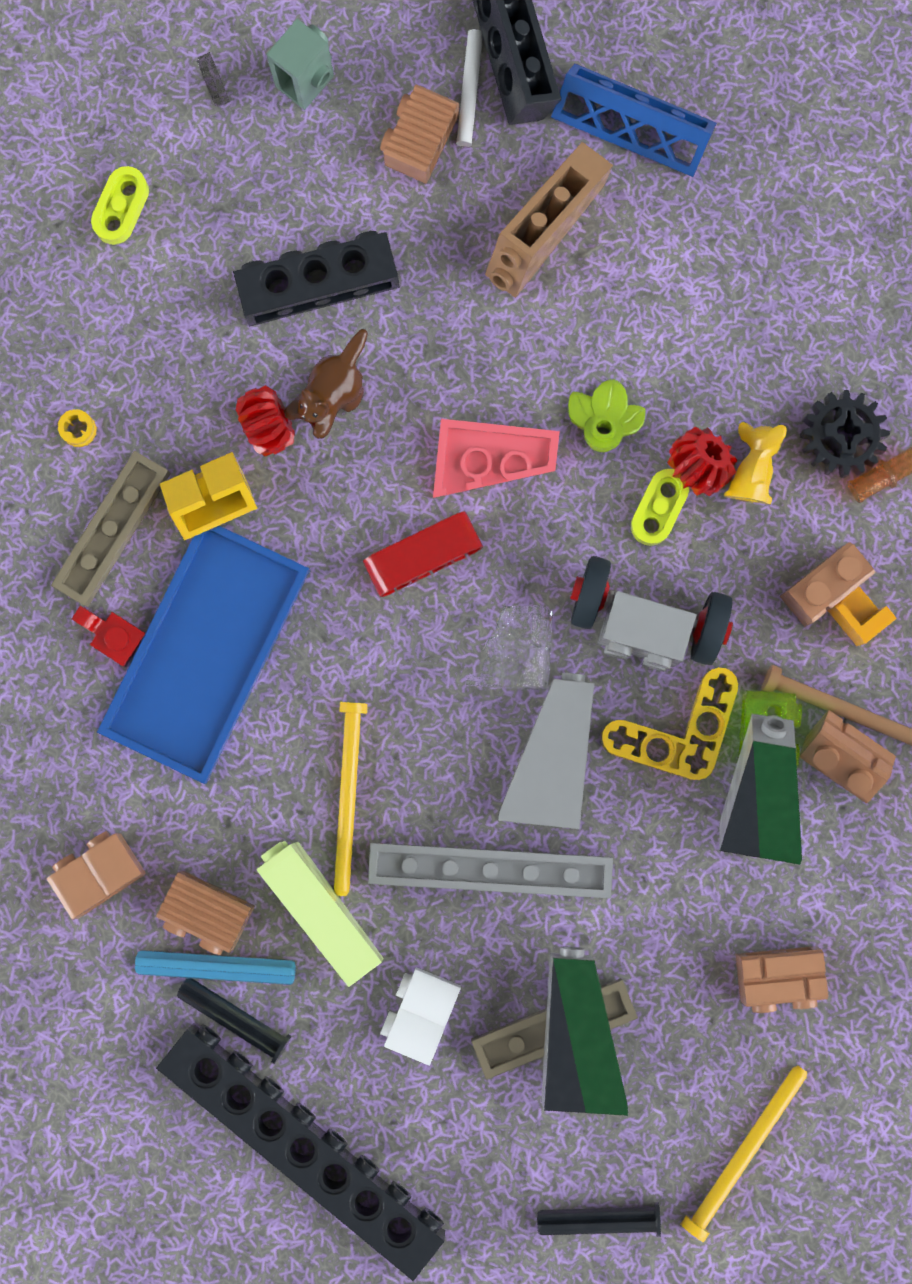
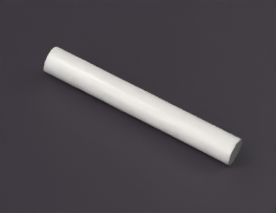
M476 29L469 30L467 36L456 141L458 146L466 147L472 145L483 41L482 32Z

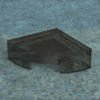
M210 52L197 57L199 69L214 105L219 107L229 103L230 100Z

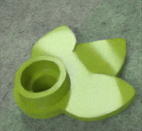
M615 379L601 383L595 389L593 396L573 391L568 401V414L571 422L584 430L583 435L586 443L597 452H608L615 449L621 443L623 437L636 434L642 428L645 421L646 409L638 405H628L626 390ZM604 427L609 429L610 433L601 434L597 429Z

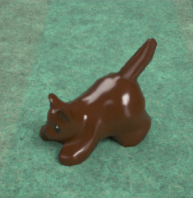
M366 329L359 330L340 355L322 357L313 367L305 389H302L301 394L283 411L285 418L289 420L302 419L309 422L313 428V435L317 439H323L329 434L340 409L346 412L355 410L364 396L363 376L355 363L365 347L368 336Z

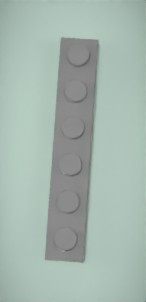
M370 843L368 884L611 899L613 857Z

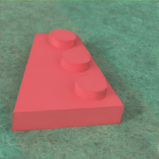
M441 419L433 498L554 472L556 469L560 431Z

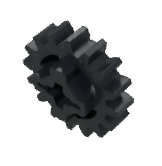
M844 390L840 394L839 400H837L832 392L828 393L824 398L825 405L817 400L811 407L814 414H807L803 418L802 422L810 426V428L804 429L800 433V438L808 439L810 443L802 451L803 453L813 452L816 457L811 463L813 467L821 462L826 465L825 475H829L836 468L839 469L840 478H846L852 468L853 472L859 476L865 472L864 464L872 468L879 462L874 454L881 455L887 450V447L880 442V440L886 439L890 435L889 430L880 429V424L887 417L886 415L876 416L874 414L878 406L876 401L869 406L863 404L865 400V394L860 393L855 400L850 398L849 390ZM835 411L834 423L821 425L824 416ZM841 427H845V433L852 434L848 441H845L843 434H838L837 431ZM868 443L865 452L861 456L854 458L856 445ZM823 444H825L834 453V455L829 453L825 449Z

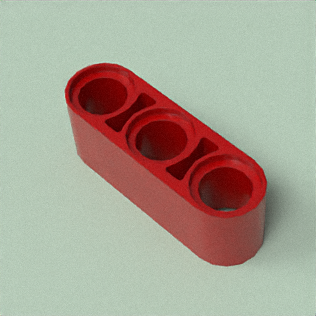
M466 511L370 555L363 560V564L379 597H385L394 593V588L400 590L431 575L429 572L431 570L433 573H436L466 558V553L468 556L475 554L483 548V545Z

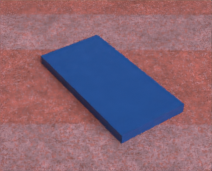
M221 526L194 536L97 733L192 779L207 784L305 583L310 568Z

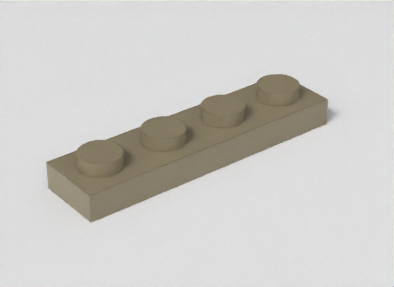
M134 450L51 586L80 604L89 607L160 492V483L167 481L171 473Z
M622 978L601 986L610 1029L638 1019ZM547 1008L471 1038L486 1080L544 1057Z

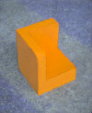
M857 587L833 608L827 610L856 646L866 644L897 619L887 606L878 609L861 587Z

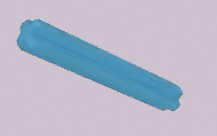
M141 950L137 953L135 959V971L138 975L291 985L294 983L296 976V964L293 960Z

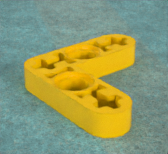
M719 667L704 674L683 738L626 720H615L607 724L601 732L603 748L614 756L690 780L707 778L715 767L738 692L736 676L732 671ZM719 675L724 676V684L730 686L728 692L720 693L717 704H725L723 712L714 706L701 705L703 698L707 701H712L714 688L709 686V681L718 679ZM705 712L713 714L718 720V729L710 736L701 734L696 726L698 717ZM620 726L625 728V736L633 739H638V731L645 733V737L639 745V757L631 754L635 746L622 744L619 749L613 748L614 741L608 738L609 732H616ZM691 736L702 742L714 743L712 750L703 747L701 759L706 762L705 769H697L695 774L690 772L691 765L685 763L686 757L694 756L698 744H690ZM655 738L665 741L669 749L667 757L660 762L651 760L646 752L648 743Z

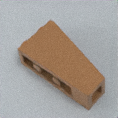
M580 143L499 234L485 275L491 279L498 289L507 291L515 298L607 181L613 164L585 143Z

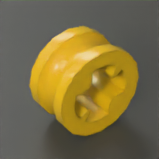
M80 409L66 411L58 421L60 436L74 447L87 446L96 436L97 427L95 421ZM79 419L83 425H87L86 432L81 430L83 435L78 438L68 431V426H74L72 421Z

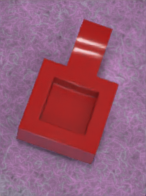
M80 606L71 618L79 625L96 634L90 643L92 647L123 667H126L145 635V632L114 612H111L105 621L85 607Z

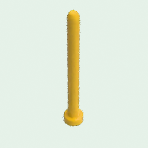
M340 702L339 712H345L334 876V892L337 896H347L350 891L361 713L367 714L368 704Z
M797 1065L791 1069L693 1217L690 1218L686 1215L680 1223L686 1231L698 1240L705 1242L710 1234L705 1228L805 1081L807 1071Z

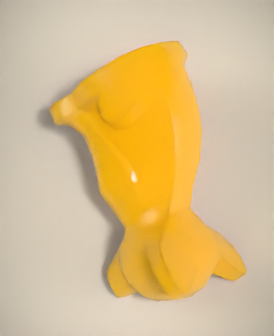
M745 422L739 424V436L749 446L751 451L739 465L733 480L730 482L728 491L724 492L725 497L743 502L771 505L772 498L769 495V486L773 474L772 456L777 454L787 432L786 426L778 425L774 428L759 426L753 428Z

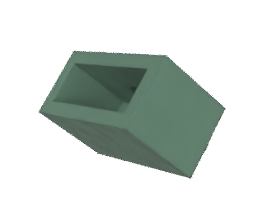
M297 18L266 55L275 87L302 109L306 110L334 77L328 46L329 40L326 35L315 25L311 24L308 27Z

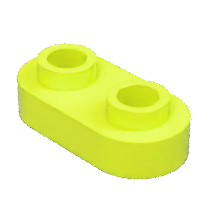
M124 166L111 173L92 214V228L97 236L107 244H120L130 237L148 198V183L143 174L136 168ZM129 185L135 186L136 190L132 195L126 196L123 194L125 187ZM111 221H120V226L117 230H108V224Z
M663 469L653 476L632 518V534L638 542L644 545H658L668 537L688 497L689 487L683 489V482L679 478L672 477L675 469ZM665 484L671 485L675 490L674 496L669 498L663 496L661 486ZM648 519L654 520L658 525L657 531L654 533L647 532L643 526L644 521Z

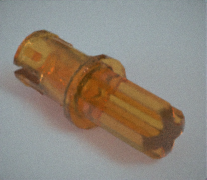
M912 447L887 461L879 460L876 467L853 480L847 481L848 488L855 500L861 503L887 487L893 489L897 487L898 481L912 474Z

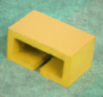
M233 452L201 465L200 469L202 472L196 475L193 470H190L160 483L169 514L184 541L258 509L248 482Z

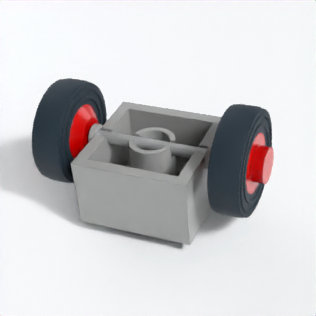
M591 556L583 578L577 576L570 599L576 602L571 617V624L580 628L591 629L597 613L604 608L605 602H607L608 608L597 645L605 647L604 654L622 660H627V657H631V655L643 658V666L665 672L666 668L670 669V667L683 662L692 632L691 660L704 665H712L721 646L727 644L731 634L733 622L729 620L732 611V597L718 592H711L702 611L697 615L620 591L610 590L608 594L610 588L608 577L611 562L604 558Z

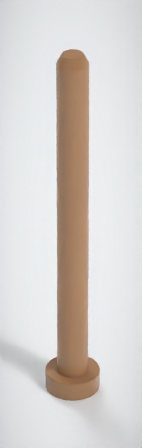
M771 665L767 670L761 686L762 691L772 694L774 690H778L826 711L830 710L838 716L912 746V728L781 675L782 668Z

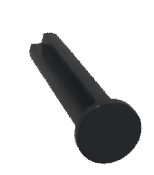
M192 978L186 979L178 990L177 997L272 1057L271 1063L274 1065L292 1038L289 1034L285 1038Z
M654 1202V1207L540 1210L537 1213V1230L540 1235L656 1232V1237H661L659 1202Z

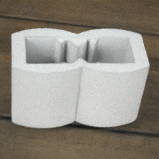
M417 967L413 975L405 973L396 993V996L403 999L397 1014L389 1011L380 1033L387 1037L384 1047L430 1066L460 992L461 985Z

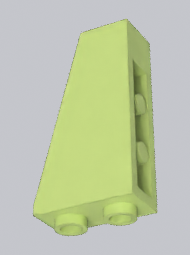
M286 841L279 842L261 856L265 863L256 870L348 987L382 963L384 958L339 896L335 894L331 885L299 842L290 845Z

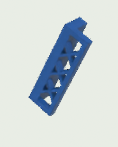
M575 63L566 73L560 90L562 100L554 107L551 115L553 119L691 177L695 175L717 124L712 120ZM569 92L583 97L589 112L576 116L564 111L563 108ZM594 102H595V103H598V104H600V105H602V106L596 108ZM609 109L620 113L625 126L615 131L604 127L599 114ZM592 117L594 123L591 122V121H588V120H586V119ZM630 117L638 121L632 123ZM646 124L655 127L661 141L650 146L645 145L639 141L635 129ZM628 132L630 138H629V137H626V136H624V135H622V134ZM665 132L672 134L674 136L667 138ZM683 139L698 145L691 163L676 158L670 144ZM664 147L666 153H664V152H662V151H660V150H658V149Z

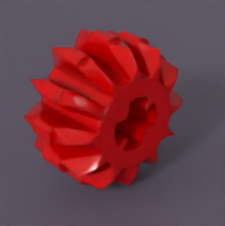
M265 385L259 389L254 388L245 392L244 396L237 398L235 410L239 416L238 421L248 438L249 444L253 445L257 453L265 457L272 453L275 455L286 450L285 447L294 444L295 431L292 427V421L285 418L283 412L285 407L282 400L278 398L276 391Z
M694 427L686 431L672 444V448L669 450L671 457L667 463L675 469L672 477L679 478L683 482V489L691 487L696 496L702 493L711 496L732 480L733 475L736 473L734 466L738 460L730 454L732 446L724 444L722 435L714 436L708 427L703 430Z

